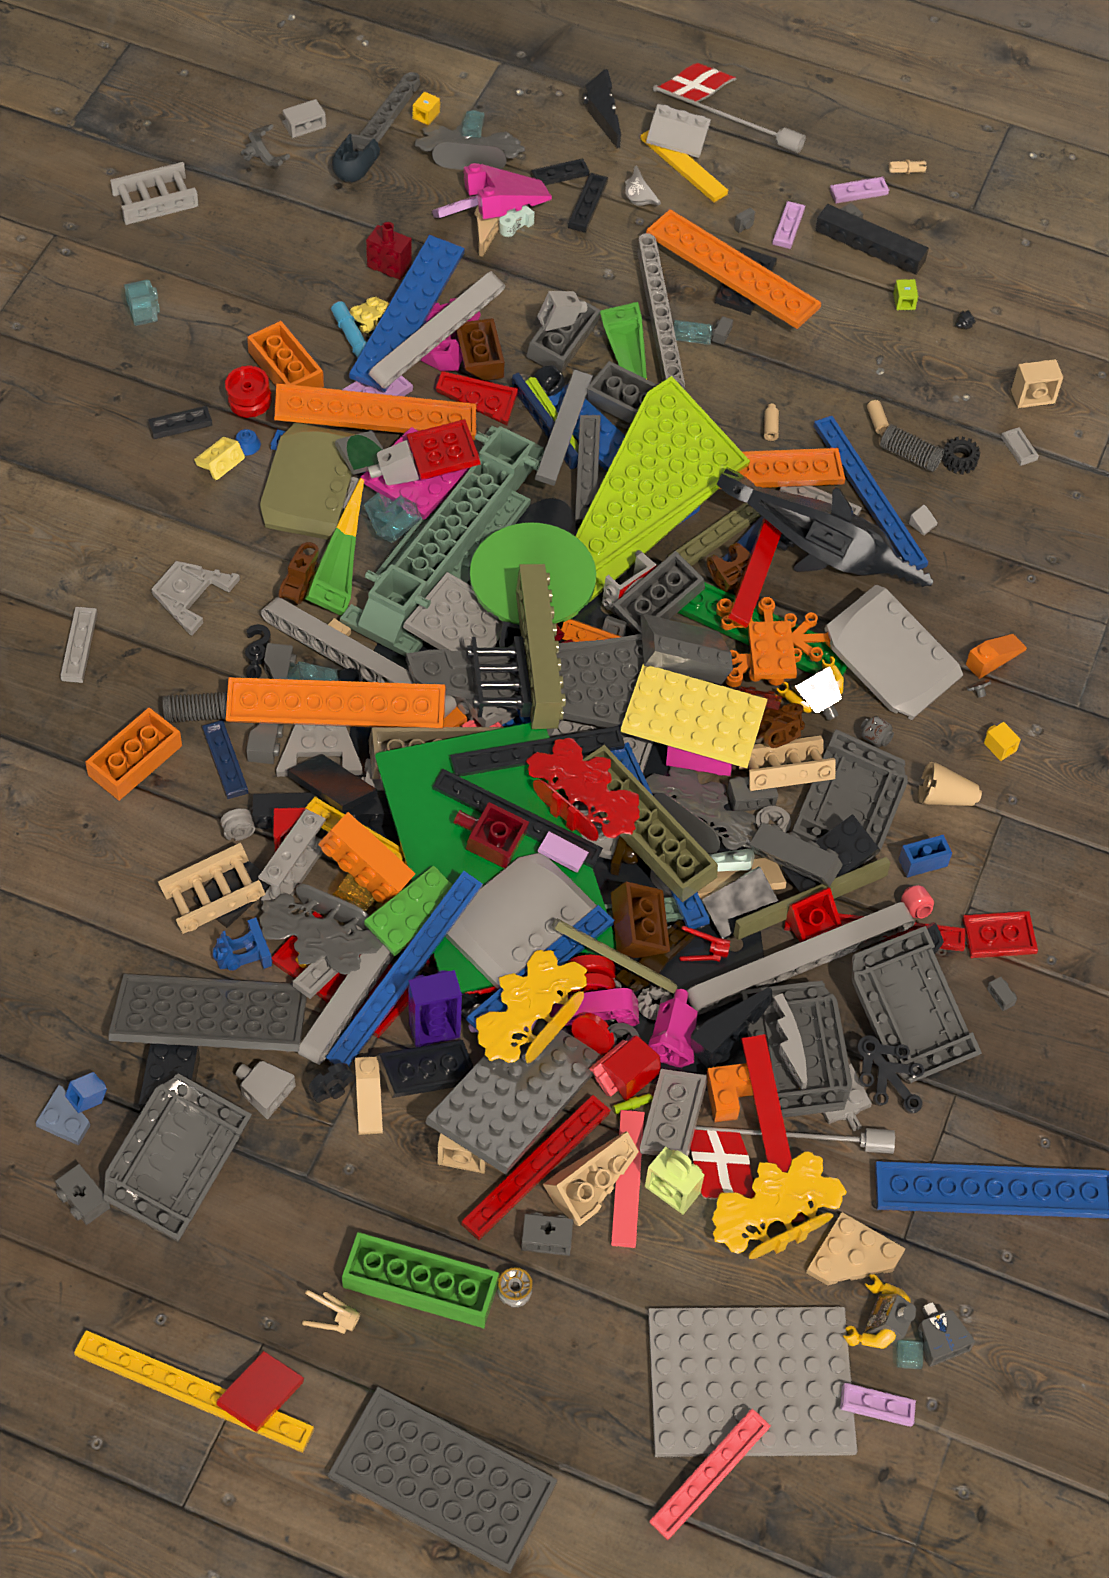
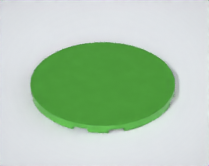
M543 523L515 524L494 532L479 545L471 561L470 583L478 602L487 612H491L499 617V620L518 625L516 585L519 564H545L546 573H550V585L548 586V589L552 590L550 606H554V619H552V623L566 622L576 616L589 603L596 585V567L587 547L571 533Z

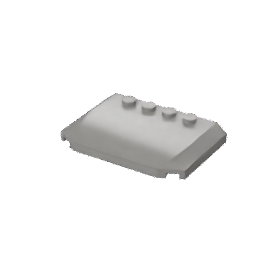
M879 585L872 587L824 628L825 632H828L831 640L829 644L834 653L890 711L896 714L898 712L909 716L908 719L913 720L963 676L959 663L886 588Z
M540 853L519 857L482 887L445 937L499 990L501 988L499 977L512 973L517 975L527 966V962L535 951H545L564 935L552 927L555 918L574 926L597 905L548 857Z

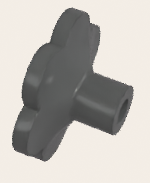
M991 680L967 686V691L975 690L978 698L986 696L984 688L991 684Z

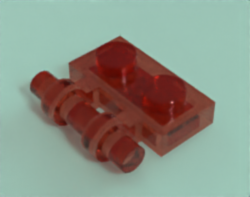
M741 686L739 691L766 698L767 703L765 707L779 710L782 701L781 695L774 694L775 692L769 690L768 692L756 690L755 687L750 686L746 688Z

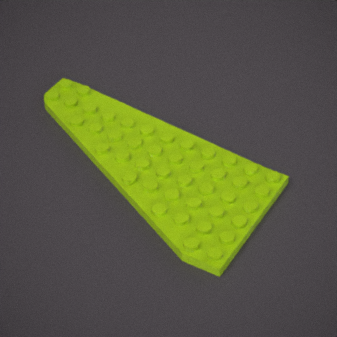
M672 376L647 392L575 536L587 547L596 567V585L590 601L604 590L606 576L609 575L616 580L635 563V552L637 550L642 551L644 554L648 552L720 488L717 482L726 467L740 472L750 463V460Z

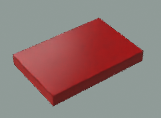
M1030 911L963 916L962 920L970 958L1037 954L1038 952Z
M263 1352L217 1399L216 1405L257 1433L303 1384L304 1377L266 1352Z

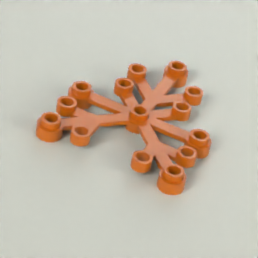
M764 597L759 601L758 612L764 616V621H773L775 602L770 597ZM724 598L717 603L716 612L720 617H723L721 621L723 629L748 628V626L744 627L728 618L733 604L731 600ZM792 613L786 614L784 621H788V619L793 620L791 628L794 627L797 622L796 615ZM807 613L804 622L792 633L793 645L797 647L794 648V653L798 655L797 657L795 656L796 662L801 660L802 651L810 656L812 661L818 662L822 659L823 650L819 647L812 648L807 643L825 642L831 648L828 632L804 634L810 627H814L817 624L818 616L815 613ZM730 650L731 655L735 657V659H732V665L736 663L741 664L737 668H733L725 679L726 684L730 687L740 686L743 674L749 668L750 680L754 682L760 681L761 679H753L751 654H738L737 651ZM768 679V682L778 686L784 682V679Z

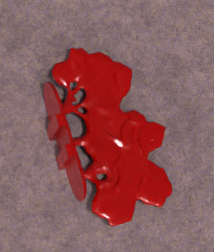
M565 738L564 740H555L552 755L536 752L526 760L529 764L530 776L548 780V784L539 779L534 780L533 788L535 792L550 807V813L554 817L561 816L567 821L566 827L572 832L576 829L587 839L597 841L599 835L593 822H598L602 824L603 834L608 838H616L622 833L633 834V831L636 829L634 822L640 818V810L638 808L639 795L628 790L609 791L607 789V785L612 781L611 773L608 772V769L611 767V759L594 757L589 761H584L582 748L574 739ZM558 777V780L554 783L552 781L553 778ZM564 789L569 800H566L556 790ZM575 801H581L586 804L588 815L585 816L572 804ZM594 806L595 811L591 812V807ZM597 812H606L608 815L604 818L593 817ZM604 820L610 821L608 824L603 823Z

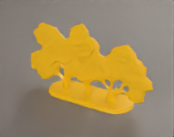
M537 950L527 962L528 976L522 977L512 973L499 977L500 987L503 988L501 1000L508 1005V1009L506 1012H488L476 1018L479 1044L486 1048L485 1056L488 1057L489 1061L500 1058L507 1063L515 1062L519 1059L521 1053L520 1045L528 1042L532 1043L526 1052L525 1060L527 1063L534 1061L580 1007L584 998V992L578 991L569 1000L568 993L587 985V978L584 975L587 969L575 961L558 966V960L552 950ZM557 990H561L563 992L562 997L559 994H557ZM554 1003L564 1004L553 1018L550 1017ZM537 1019L546 1020L548 1024L537 1036L533 1035L531 1026ZM525 1026L528 1027L529 1032L524 1031ZM514 1033H523L527 1035V1038L523 1036L522 1040L513 1039L512 1035ZM516 1042L518 1045L513 1047L511 1043Z

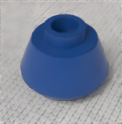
M249 429L241 430L234 439L239 442L245 456L255 454L261 447L259 437L254 431Z

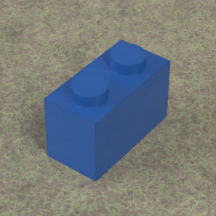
M944 835L902 846L899 862L906 877H911L947 867L952 851Z

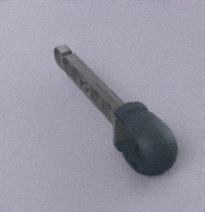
M406 73L359 135L349 134L339 146L332 158V168L338 178L346 182H356L366 175L380 155L378 142L411 99L413 92H416L419 88L420 77L418 73Z

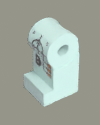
M523 205L522 210L515 211V208L508 210L507 215L501 216L499 219L500 234L505 237H511L522 226L526 225L528 228L534 224V211L526 205Z

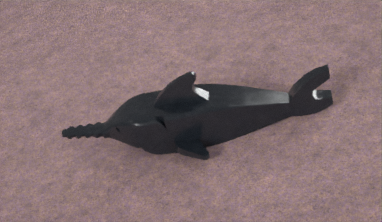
M726 467L724 473L722 472L717 485L724 492L740 501L748 503L787 538L809 553L795 565V571L822 570L829 564L843 572L857 575L889 573L891 576L897 574L898 578L905 577L906 581L912 580L914 584L920 583L921 587L933 584L934 580L931 578L930 573L924 574L923 569L917 570L916 565H910L909 560L903 561L901 556H897L886 533L877 525L861 517L857 518L858 515L853 513L851 505L838 487H835L832 491L831 504L810 497L755 486L748 478L729 467Z

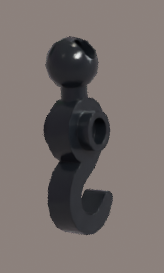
M256 624L246 630L247 637L252 638L257 634L264 637L250 644L245 650L246 661L250 664L245 670L248 678L261 677L262 669L259 665L264 663L267 643L271 642L270 630L264 625Z

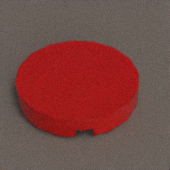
M585 1013L584 1015L580 1014L573 1021L572 1033L574 1038L600 1055L608 1053L614 1045V1034L609 1032L607 1029L609 1025L601 1017L592 1013Z

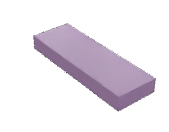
M883 177L830 186V192L835 203L888 195L889 192Z
M478 195L434 209L432 211L433 217L441 218L477 206Z
M787 201L773 240V245L791 249L805 211V205Z
M845 1383L842 1385L840 1410L911 1427L914 1424L916 1400Z

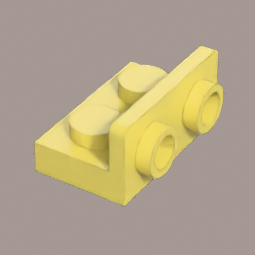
M222 437L194 460L197 466L210 470L213 479L218 480L241 462L245 456L238 441Z

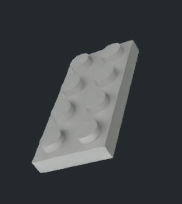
M661 1069L642 1137L640 1153L658 1156L666 1146L668 1149L680 1151L688 1157L707 1084V1075Z

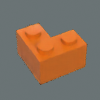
M747 1064L708 1068L706 1085L714 1123L737 1120L740 1111L738 1097L753 1095Z

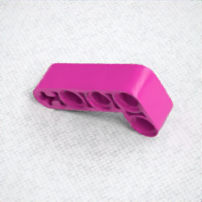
M628 988L584 993L580 1007L565 1026L572 1025L573 1021L580 1014L584 1015L585 1013L595 1014L603 1020L616 1019L618 1023L636 1026L639 1024L638 999L634 992ZM554 1003L550 1017L553 1018L564 1004Z

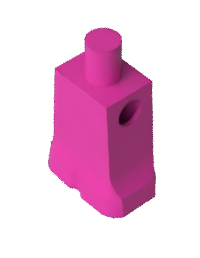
M677 989L673 999L660 1004L653 1035L648 1045L660 1055V1062L682 1068L694 1063V1051L691 1048L690 1037L696 1028L698 1011L687 1005L688 992L683 989Z

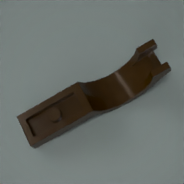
M679 919L668 929L670 951L668 953L645 956L639 963L660 974L666 964L695 939L696 935L682 930V926L686 925ZM623 969L615 977L616 981H621L633 992L641 990L651 983V981L631 970L626 971Z

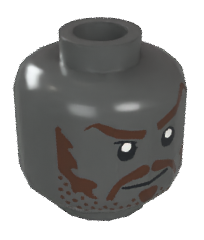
M874 716L871 719L867 718L861 725L862 738L876 748L887 746L894 736L892 725L879 716Z

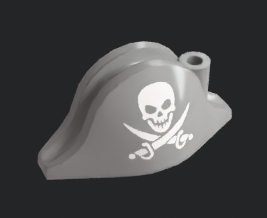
M636 165L632 177L625 181V192L630 202L637 206L647 204L661 205V202L646 184Z

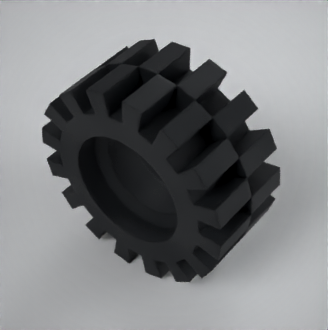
M955 437L954 440L951 438L944 447L942 458L944 467L948 466L947 470L949 471L953 469L955 474H957V471H960V475H963L964 471L967 474L971 470L974 471L980 456L979 446L976 447L977 443H971L972 439L965 440V437H962L961 440H959V437ZM955 453L965 454L967 458L957 457Z

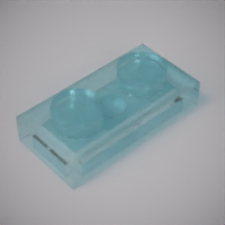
M476 110L466 111L462 136L481 138L485 113Z
M679 320L674 321L676 340L710 345L713 325Z

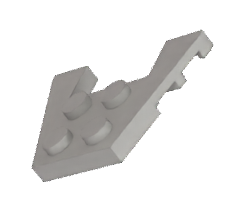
M176 561L152 588V594L190 635H193L203 624V618L188 610L210 584L229 593L240 581V577L236 573L229 575L220 573V570L217 569L210 571L202 569V566Z
M295 724L276 769L277 777L288 776L287 770L297 765L298 757H316L323 754L325 756H342V767L354 775H363L346 726Z

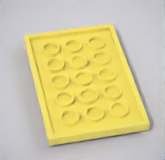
M643 664L621 727V732L747 768L767 699L661 668L646 667Z

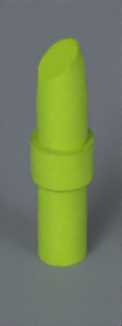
M645 1094L612 1105L613 1112L618 1114L621 1113V1110L627 1111L639 1108L652 1102L654 1096Z

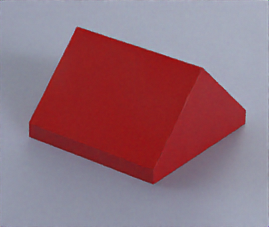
M274 808L275 852L307 808Z
M829 887L789 905L786 921L800 943L842 926L831 888Z
M634 1035L601 1063L624 1101L632 1098L660 1074V1055L637 1035Z

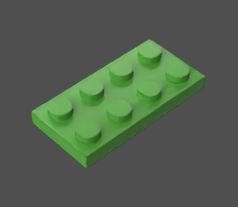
M433 866L364 920V924L396 956L411 943L453 885Z

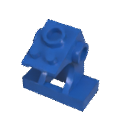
M257 918L247 920L249 933L245 936L231 940V937L226 936L225 931H223L220 938H217V943L213 948V958L217 961L220 969L236 970L242 965L257 960L261 961L263 969L272 966L271 953ZM246 948L247 953L233 954V951Z

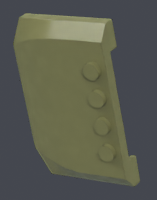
M295 422L280 437L260 502L265 528L326 540L331 539L341 518L353 476L335 446V442L337 439L356 434Z

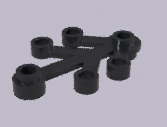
M874 1036L861 1038L857 1049L863 1057L862 1073L858 1081L862 1087H869L873 1084L874 1077L871 1074V1068L874 1061L878 1066L876 1094L873 1096L874 1103L877 1106H883L888 1102L889 1097L886 1093L888 1079L903 1098L902 1107L904 1111L909 1114L920 1111L922 1108L921 1098L916 1094H911L896 1073L919 1078L924 1074L923 1065L920 1063L906 1065L886 1062L881 1055H895L898 1059H905L910 1054L909 1047L904 1044L897 1047L882 1045ZM867 1043H871L873 1045V1051H868L866 1049ZM899 1048L905 1049V1056L899 1054ZM914 1067H918L920 1069L919 1075H916L913 1072ZM863 1076L869 1077V1084L863 1082ZM879 1094L884 1096L885 1100L883 1103L877 1100ZM911 1099H914L917 1102V1106L915 1108L911 1107L910 1105Z

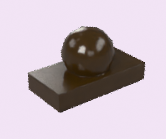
M619 836L610 869L611 874L617 876L623 861L634 865L641 859L621 836Z

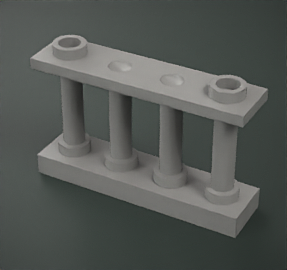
M183 162L110 180L113 196L121 194L125 205L122 206V213L125 225L198 207L196 189H187L183 181L186 178ZM175 181L179 192L169 194L164 183ZM157 185L162 196L150 198L146 188ZM139 190L143 201L132 203L128 192Z
M308 809L303 812L259 875L260 880L271 885L266 891V895L261 898L262 905L264 901L275 900L280 894L288 893L292 896L295 894L296 887L304 881L323 853L318 845L322 839L315 835L326 821V818Z

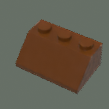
M494 318L465 322L456 330L465 370L483 380L504 378L505 362Z
M625 882L611 892L617 951L633 958L668 953L670 945L663 890Z

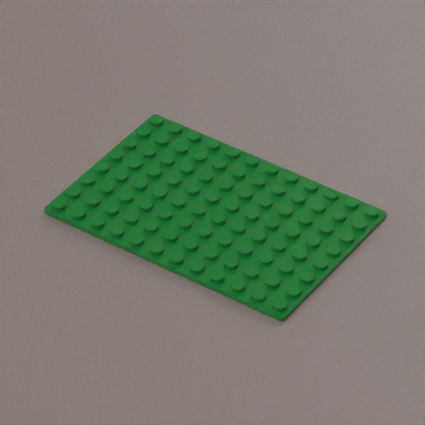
M531 723L376 753L375 761L405 862L416 873L411 878V882H414L427 870L435 866L452 885L462 872L465 871L483 884L482 887H484L505 869L466 850L471 831L454 823L460 810L476 819L480 818L482 813L433 790V785L442 769L453 773L449 759L450 755L549 738L547 729H532ZM529 765L461 776V778L572 832L566 827L567 821L561 816L554 817L550 813V807L535 792L533 788L534 780L539 779L547 784L548 780L530 776ZM554 777L552 781L555 783L558 777ZM564 789L556 790L566 800H569ZM576 829L572 832L582 837L581 833L578 832ZM525 835L509 865L519 857L537 854L542 843ZM550 859L597 906L599 905L607 913L592 868L582 864L578 873ZM611 926L597 940L617 950L616 939ZM446 937L434 951L433 956L438 972L455 970L461 993L494 986ZM586 947L576 957L583 955H603Z

